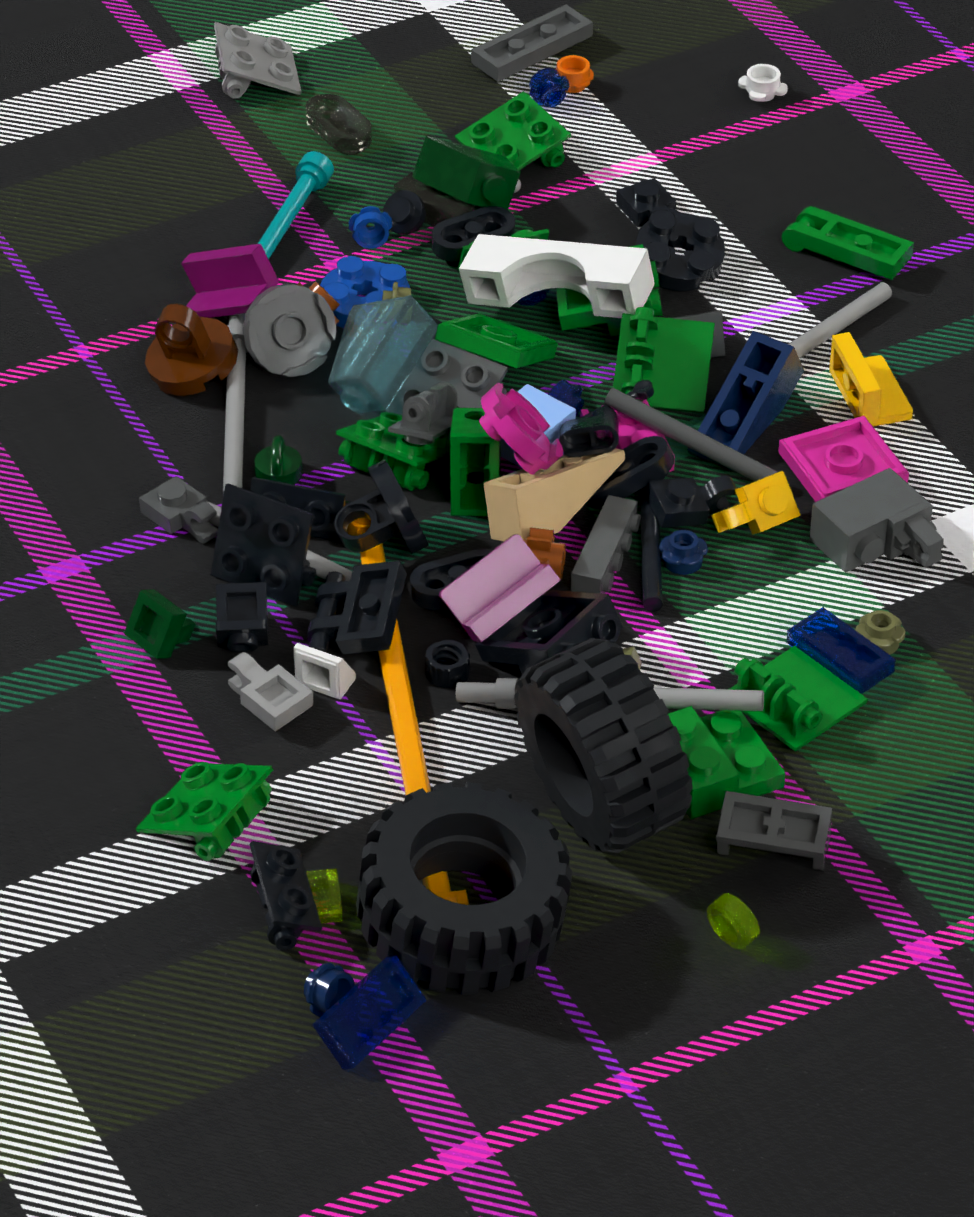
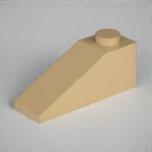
M615 448L608 453L582 457H568L563 454L547 470L539 469L534 475L521 469L485 482L484 491L491 539L504 542L513 534H518L522 539H527L530 527L554 530V534L560 532L625 460L624 450Z

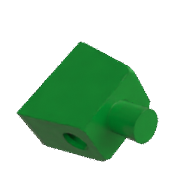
M483 408L453 409L450 433L451 516H488L484 483L501 477V440H494L482 428L479 419L485 415ZM471 472L484 473L483 483L473 484L468 482L467 474Z

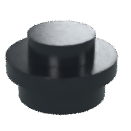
M401 190L392 194L383 208V212L388 213L391 217L392 228L390 230L397 234L405 235L415 232L425 221L426 210L423 200L409 190Z

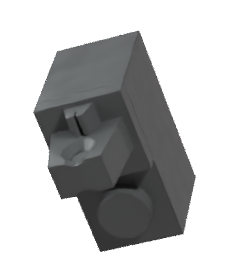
M891 468L823 498L812 505L810 541L845 573L865 563L873 562L882 555L891 560L904 553L926 568L941 561V549L944 543V539L936 531L937 528L931 521L933 505Z

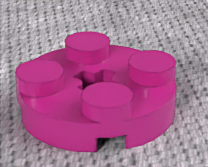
M495 384L481 397V405L485 412V415L479 419L482 428L496 441H500L503 438L515 451L514 457L518 464L529 474L534 475L539 469L547 470L563 455V448L559 439L557 438L554 442L550 443L544 434L550 425L526 398L514 389L503 394V384Z

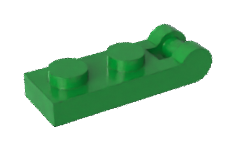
M812 206L806 207L797 216L796 222L791 223L781 236L783 244L791 251L799 252L805 248L830 257L835 261L844 262L893 280L913 255L914 242Z

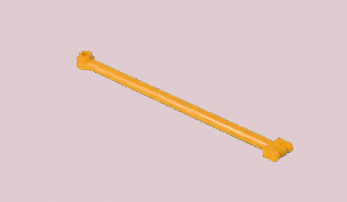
M367 518L355 519L347 527L348 534L358 536L365 533L371 525V520ZM383 544L359 552L362 565L386 562ZM396 619L390 650H381L378 653L405 795L422 788L427 793L431 792L398 620ZM447 871L438 872L422 879V884L438 897L454 903L469 905L466 890L451 891Z

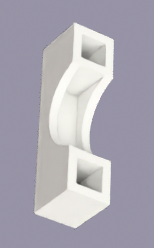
M478 234L459 267L468 304L510 308L518 300L533 292L550 288H567L584 294L591 301L594 316L622 318V313L635 314L636 308L644 307L655 285L647 248Z

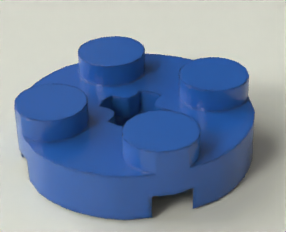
M356 256L341 258L337 262V268L330 271L320 284L340 304L333 312L339 320L336 325L354 331L377 330L378 322L389 319L381 318L383 290L393 291L394 282H398V287L410 288L406 270L401 265L363 261Z

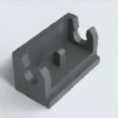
M726 791L716 835L717 854L729 855L730 845L813 858V869L824 871L826 850L829 848L831 836L832 808Z

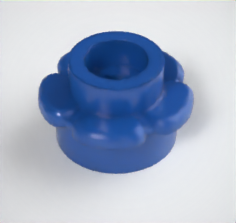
M375 206L362 208L359 214H353L349 220V230L353 232V239L360 246L367 249L382 246L389 237V229L392 228L389 214L380 212V209ZM373 223L374 227H367L366 225Z

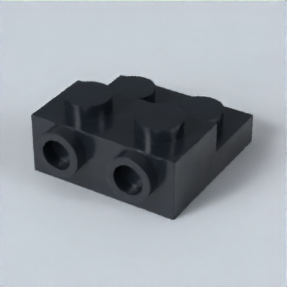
M548 590L488 638L475 645L482 661L506 663L509 666L518 665L523 674L527 668L585 640L595 638L615 643L623 626L609 594Z

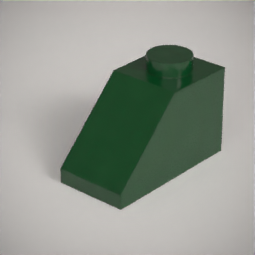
M426 135L412 177L465 203L480 207L498 206L508 210L521 172L506 156Z

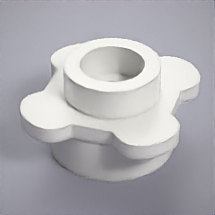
M769 64L751 66L747 70V76H742L738 80V86L746 89L749 93V98L757 102L770 101L775 95L783 96L788 90L787 84L780 82L781 73L779 69Z

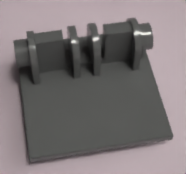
M427 337L385 412L402 415L406 400L424 391H429V388L439 382H448L454 386L458 396L457 408H482L481 397L495 384L502 382L508 367ZM506 388L502 389L503 394L507 393Z

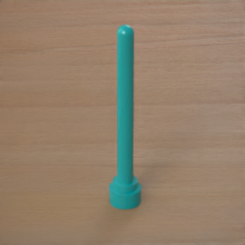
M316 151L307 152L295 169L297 183L258 242V244L261 243L268 260L310 193L324 188L333 175L334 166L331 160L324 154Z

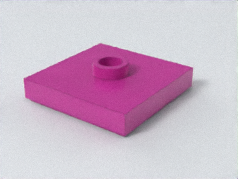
M865 416L779 441V454L815 502L888 468H891L908 483L909 472Z

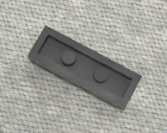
M566 4L471 49V63L499 82L592 37L593 22Z

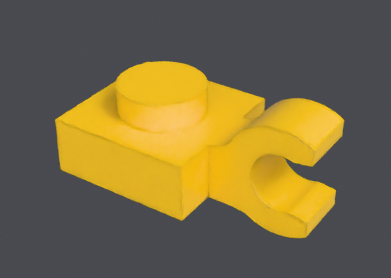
M784 471L774 473L735 489L740 503L711 515L718 533L748 523L752 535L801 516Z

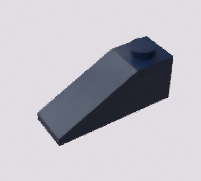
M752 331L698 431L745 454L784 409L804 372L794 346ZM690 448L687 449L691 455L731 470Z

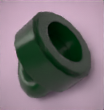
M280 435L275 436L272 440V446L262 449L254 460L256 478L295 485L303 474L300 453L294 448L285 446V440Z

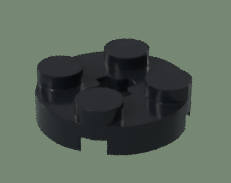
M662 209L654 211L650 215L649 221L640 228L636 240V245L643 244V247L648 249L650 261L656 262L659 285L675 291L698 289L701 282L707 281L710 278L712 282L718 277L725 256V244L719 235L720 226L718 223L710 218H699L687 213L670 212ZM675 248L685 249L684 256L675 254Z

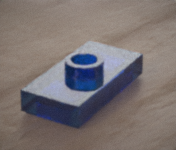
M824 607L787 630L786 643L792 647L796 646L861 694L895 671V658Z
M396 955L386 957L316 1020L312 1026L343 1070L352 1069L427 1000Z

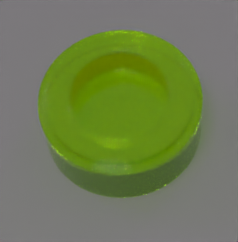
M724 893L708 906L707 917L711 927L731 947L744 949L759 936L760 927L756 917L747 905L736 896Z

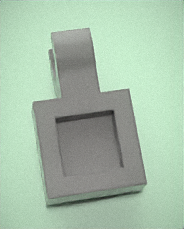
M245 652L228 661V667L237 673L228 680L229 686L240 695L241 704L274 731H277L313 706V691L279 664L266 671L253 657Z

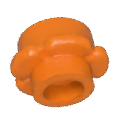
M569 55L558 60L557 68L553 71L552 77L556 85L564 91L577 93L590 85L591 80L594 78V73L590 69V62L586 58Z

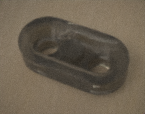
M320 94L307 101L305 106L307 125L335 150L346 155H355L371 145V122L343 97L335 94Z

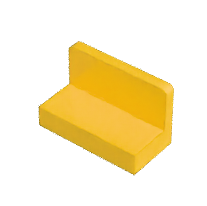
M850 332L832 335L829 372L854 418L865 416L873 427L912 419L913 409L884 357L876 355L864 358Z

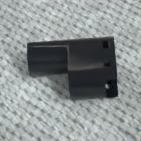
M600 407L592 413L591 417L566 421L559 431V441L564 455L568 457H582L613 451L619 443L617 413L609 407Z

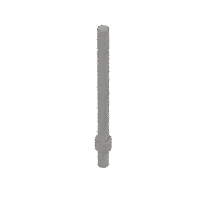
M246 313L229 315V325H227L237 345L238 356L235 366L227 376L223 496L225 484L229 483L242 488L246 353L248 352L243 334Z
M497 678L496 683L457 682L456 701L461 703H495L497 709H518L515 705L514 695L517 692L515 688L519 679ZM653 688L659 699H663L668 709H684L690 706L693 709L763 711L764 709L763 690Z

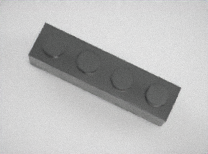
M608 495L571 573L572 592L605 594V591L610 592L614 581V572H619L622 566L623 552L629 551L632 533L637 532L640 526L641 515L637 514V501Z

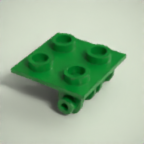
M524 91L455 135V139L461 145L506 156L518 170H521L538 158L547 167H559L565 160L562 142L572 137L569 131Z
M646 307L636 308L635 314L622 313L613 388L627 394L634 390L636 383L648 380L654 388L653 396L647 399L650 407L704 413L715 323L654 317V310Z
M383 412L378 417L369 420H359L354 425L336 431V435L345 438L340 445L338 454L339 457L344 458L346 465L369 472V467L386 460L399 485L410 491L416 488L422 490L427 485L429 473L424 471L425 464L450 455V441L447 434L435 439L431 444L419 445L406 442L404 435L388 432V427L402 420V415Z
M793 646L764 666L758 659H742L734 670L735 675L738 676V683L729 689L763 690V711L742 712L795 752L868 702L865 696L796 646Z
M195 763L183 771L181 779L165 797L152 805L150 813L135 829L137 833L193 836L197 843L194 847L195 852L201 859L210 861L212 858H220L233 843V838L239 837L243 833L244 828L248 827L257 814L270 802L269 794L272 792V788L265 779L273 771L272 766L246 765L244 763Z

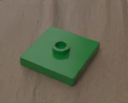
M480 313L438 324L435 340L516 369L554 358L558 346L554 339Z

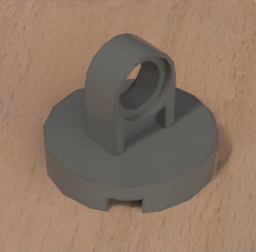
M289 283L272 286L259 294L246 311L243 325L245 346L255 363L270 373L287 377L306 375L321 366L328 357L325 355L329 351L331 342L335 340L337 333L334 313L325 298L307 287Z

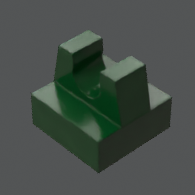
M155 589L140 590L124 634L156 659L170 658L176 644L190 640L196 623L191 619H187V613Z

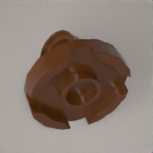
M170 304L162 310L155 327L156 337L147 349L145 359L148 372L161 391L166 394L185 396L205 391L206 388L203 383L212 380L217 375L221 381L227 377L237 362L238 348L229 327L223 322L214 318L199 317L194 310L187 306Z

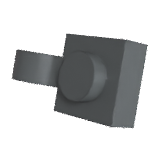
M175 476L139 497L141 513L170 534L184 528L200 543H206L217 536L218 529L208 522V520L217 515L216 510L206 502V496L179 477Z

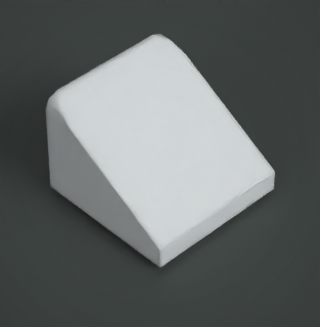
M297 643L293 647L295 678L311 690L341 700L356 679L355 671L343 658Z

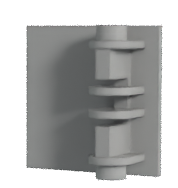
M218 22L214 23L217 40L215 54L219 59L218 69L223 80L222 89L226 95L231 98L241 97L246 92L251 81L297 95L301 94L291 45L277 37L271 36L267 38L250 33L238 25L227 26Z

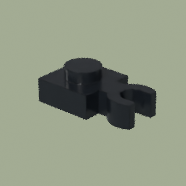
M655 178L640 181L634 185L618 189L616 192L617 206L637 227H641L648 222L650 215L656 210L662 209L670 212H679L676 210V200Z

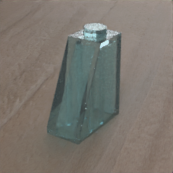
M412 295L354 305L348 314L328 383L340 395L341 402L357 414L386 410L436 334L437 323Z

